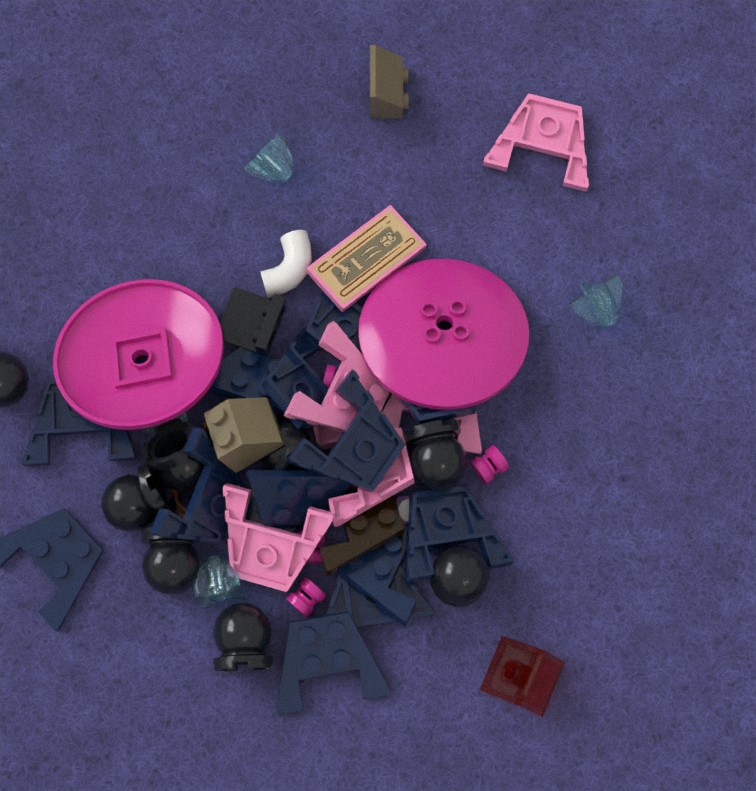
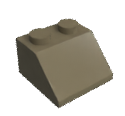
M370 45V118H403V109H408V93H403V84H408V67H403L402 56L379 46Z
M267 397L227 399L204 413L218 460L235 473L285 445L271 402Z

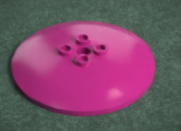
M453 259L423 260L396 270L372 290L362 308L359 320L360 350L374 378L398 398L429 409H462L478 405L496 396L519 373L526 358L529 344L527 316L513 290L490 271L472 263ZM446 321L452 325V328L441 330L437 327V324Z
M154 279L121 283L91 297L67 320L59 334L54 349V377L62 396L69 406L83 418L95 424L122 430L143 429L160 425L189 410L212 386L223 360L224 339L222 329L210 305L189 288L173 282ZM139 356H148L146 362L142 364L135 363Z

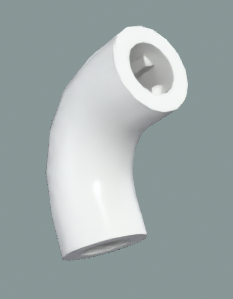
M295 230L284 234L280 239L284 251L282 263L274 268L260 271L268 298L273 297L274 293L282 295L296 288L306 277V268L310 266L312 261L311 244L306 230Z

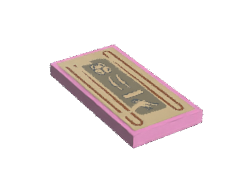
M389 205L308 266L306 273L340 311L344 312L375 288L381 281L423 251L427 244L399 213Z

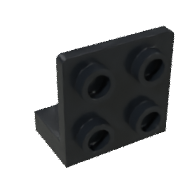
M234 288L220 322L224 343L269 356L287 307L285 297L274 293L273 299H269Z

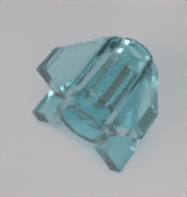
M277 133L244 169L253 177L274 182L275 184L279 180L285 183L295 172L291 169L295 163L293 162L287 140Z
M617 274L604 281L607 287L603 283H597L592 286L585 282L582 283L580 286L585 297L579 296L569 303L573 312L602 327L615 323L620 314L623 287Z
M213 556L205 560V563L200 567L193 586L195 596L201 598L203 609H209L216 604L215 602H222L230 598L239 600L247 598L245 587L228 560L222 559L221 556Z

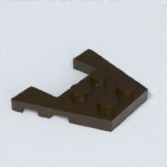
M350 485L343 495L356 493L358 489ZM394 495L342 524L348 542L320 548V557L326 576H331L343 565H350L358 560L359 556L370 550L375 551L404 534V525Z

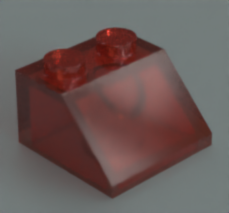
M502 636L480 691L543 717L565 662L545 650Z

